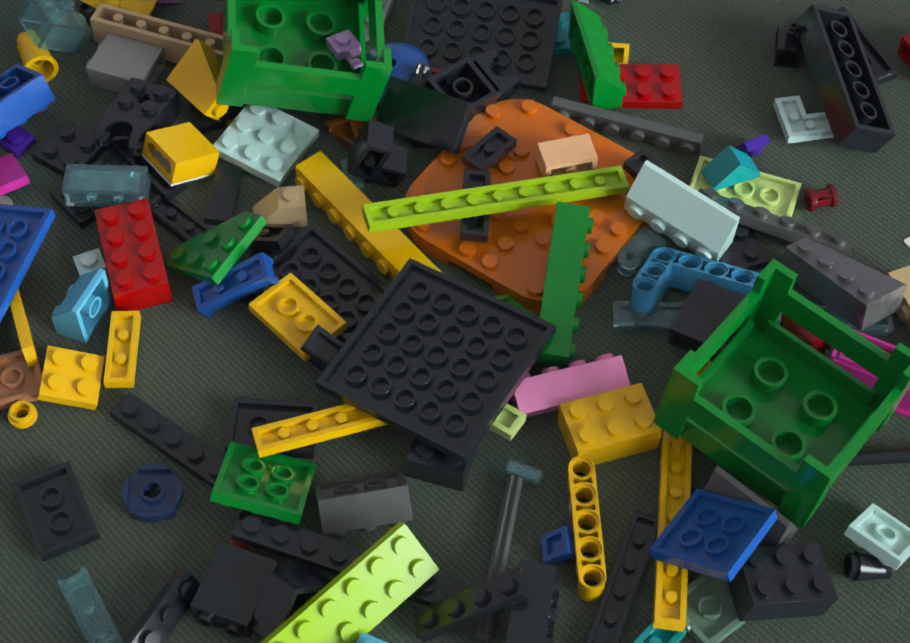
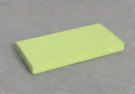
M700 155L689 185L697 191L699 188L711 189L701 174V170L713 160L712 158ZM760 172V177L717 190L719 195L727 198L741 199L745 204L753 207H764L772 214L792 217L802 183Z

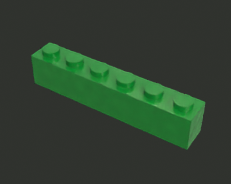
M557 202L539 318L556 325V333L535 364L566 368L568 359H574L576 342H571L572 333H578L580 317L575 316L576 308H581L583 291H578L579 283H585L587 267L582 266L583 258L588 259L590 242L585 240L586 234L592 233L594 218L589 217L590 207Z

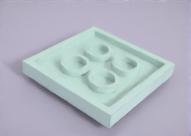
M247 104L213 146L220 152V158L242 167L243 170L276 187H280L319 137V129L277 108Z

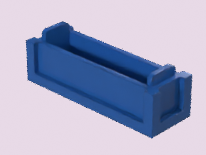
M260 252L234 265L218 285L202 281L192 286L197 311L207 317H211L214 315V312L271 284H278L279 280L274 275L272 268L274 264L273 259Z

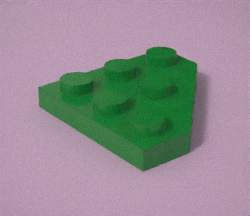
M245 211L182 243L171 253L170 258L164 265L170 272L218 285L267 224V221L262 215Z

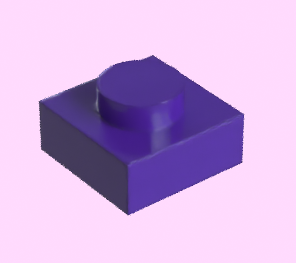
M16 126L8 131L4 138L0 139V148L8 153H13L18 159L36 143L35 137L19 126Z
M764 134L734 148L753 157L762 153V147L770 144L767 134Z

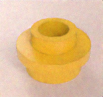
M27 401L15 402L8 412L10 424L18 429L32 426L38 417L36 407ZM27 414L25 417L19 418L21 415Z

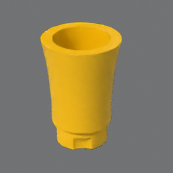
M29 29L26 32H21L17 37V49L23 66L43 74L46 82L51 81L57 75L59 66L49 52L44 39L35 30Z

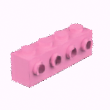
M612 353L596 357L594 362L586 363L585 360H578L570 363L569 368L558 370L557 366L543 369L541 371L542 374L532 377L528 373L512 395L511 401L513 407L527 414L526 418L557 411L561 403L630 386L622 355L613 357Z

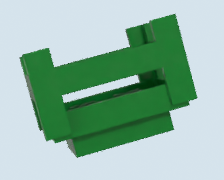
M219 0L223 1V61L216 82V104L243 107V104L341 115L345 116V119L365 122L372 120L392 72L391 49L385 48L382 0ZM367 15L369 20L371 61L366 60L364 20H366ZM349 29L361 44L362 56L359 59L363 66L352 69L346 59L338 61L327 47V37Z
M773 258L757 276L749 294L696 352L690 349L673 368L653 423L676 439L681 436L777 505V511L802 529L819 508L832 484L876 429L878 431L881 430L895 412L910 387V349L899 342L892 354H888L794 291L792 288L798 274ZM783 313L876 376L878 379L873 388L778 325L777 321L780 314ZM734 332L737 333V335L731 340V342L722 350V352L698 377L696 375L698 371L707 363V361L716 353V351L725 343V341Z

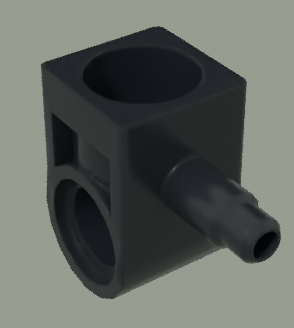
M791 23L790 26L778 25L775 39L774 66L799 68L803 48L798 38V26L796 23Z

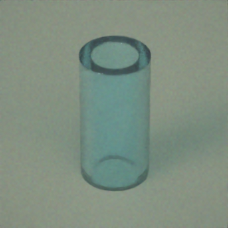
M510 458L505 469V475H519L523 478L524 482L538 487L543 478L544 470Z

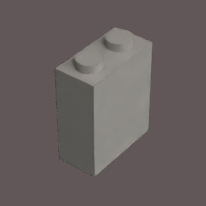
M108 33L105 39L99 43L92 59L88 60L85 70L88 74L90 85L119 93L131 77L155 84L166 67L164 50L161 47Z

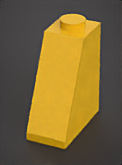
M195 39L166 80L204 115L219 121L230 106L216 104V82L221 67L214 49L210 45Z

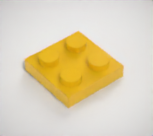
M48 345L38 400L96 410L105 356Z

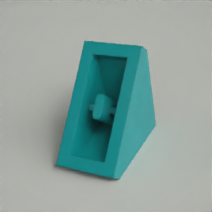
M730 145L701 170V174L709 187L715 191L760 177V172L750 156Z

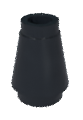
M854 551L853 554L847 553L843 562L844 576L851 578L854 582L883 578L889 579L892 574L890 566L882 564L875 556L859 551Z

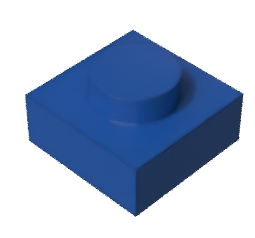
M565 525L541 535L543 562L545 564L556 565L575 557L573 531L571 528Z

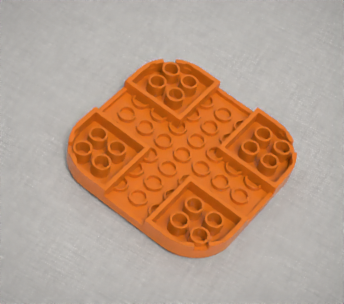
M504 100L488 105L484 111L475 115L468 123L459 154L443 150L412 183L405 198L461 190L464 169H470L461 163L462 155L496 126L517 139V144L513 150L487 171L491 172L490 185L541 178L542 175L536 161L537 143L589 133L598 156L597 169L621 166L630 190L635 178L623 169V164L635 153L534 100ZM628 192L595 199L566 202L590 207L589 217L594 218L592 233L586 234L585 240L590 242L588 259L583 258L582 266L587 267L585 283H579L578 291H583L582 303L591 296L604 280L608 268L630 241H635L648 226V223L641 219L633 218L624 209ZM557 204L489 214L487 243L460 240L461 219L407 227V233L411 240L428 255L447 266L451 262L457 264L493 285V292L499 296L508 294L529 311L540 313Z

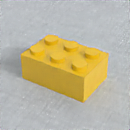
M642 383L559 404L557 423L572 459L576 456H586L594 462V465L650 451L659 448L662 429L653 423L656 415Z

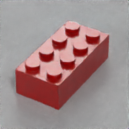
M148 198L96 209V220L117 311H135L173 302Z

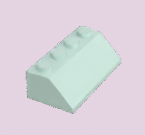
M648 160L643 164L626 196L624 207L630 216L648 223L655 232L664 233L672 238L673 242L679 247H686L697 256L715 261L720 260L733 242L740 219L736 214Z

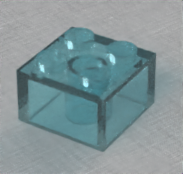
M25 0L17 16L37 47L41 49L81 53L93 30L72 0Z

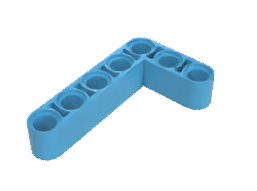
M659 247L652 251L633 280L630 306L637 313H651L655 310L669 286L691 292L698 278L715 282L720 287L733 292H740L746 297L752 290L760 273L672 248Z

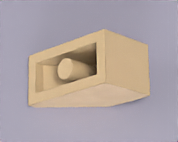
M304 185L277 187L253 206V213L262 215L267 224H292L293 227L308 226Z

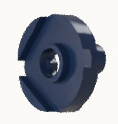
M160 464L145 465L137 469L138 472L131 478L129 476L125 480L122 487V499L131 518L152 523L164 519L169 520L176 515L177 509L183 500V487L179 477L171 472L170 468ZM152 488H156L157 492L160 493L155 498L145 496V493H150Z

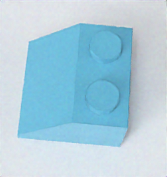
M99 268L80 275L75 284L68 288L65 299L60 305L56 306L52 314V321L57 334L87 344L114 303L105 270Z

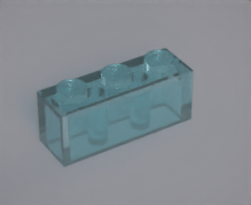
M67 164L62 192L67 206L109 207L149 198L151 181L147 166Z

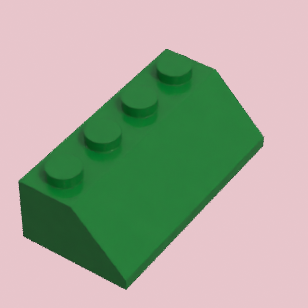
M572 1L568 38L589 105L606 110L622 107L623 96H626V85L619 78L620 67L618 62H614L613 45L607 41V27L602 25L598 14L579 2Z

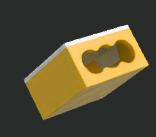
M190 122L146 132L142 156L170 186L214 175L220 152Z

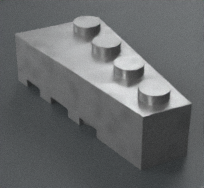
M806 237L786 246L783 265L798 274L795 283L860 331L900 310L906 287L905 283Z

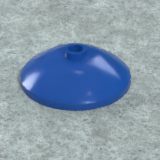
M401 42L385 44V48L391 49L392 65L395 66L392 67V72L377 107H382L391 76L411 82L412 77L416 75L414 70L417 63L425 64L431 69L427 56L417 47ZM370 51L366 54L367 61H371ZM430 70L428 78L432 76V70Z

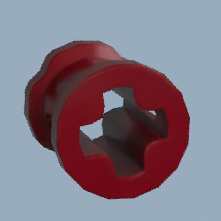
M827 184L825 188L816 190L811 188L805 189L804 202L808 211L813 212L816 208L824 206L836 207L838 195L835 186Z

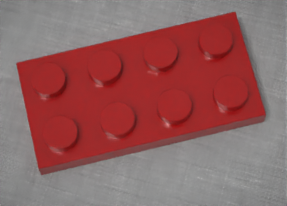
M619 64V78L626 85V96H623L622 107L620 108H682L679 64ZM579 73L580 103L589 105Z

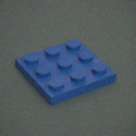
M696 489L649 548L651 559L731 582L778 519L777 513L773 508Z

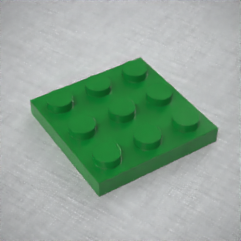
M230 441L214 484L210 501L226 507H234L253 514H261L283 522L299 525L316 464L278 453L259 458L256 447Z

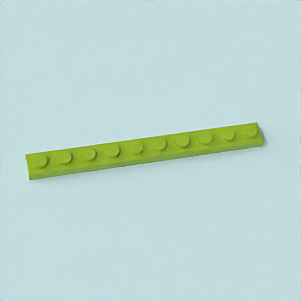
M614 166L362 205V214L368 233L553 205L557 204V202L566 203L624 194L628 192L630 186L622 167Z

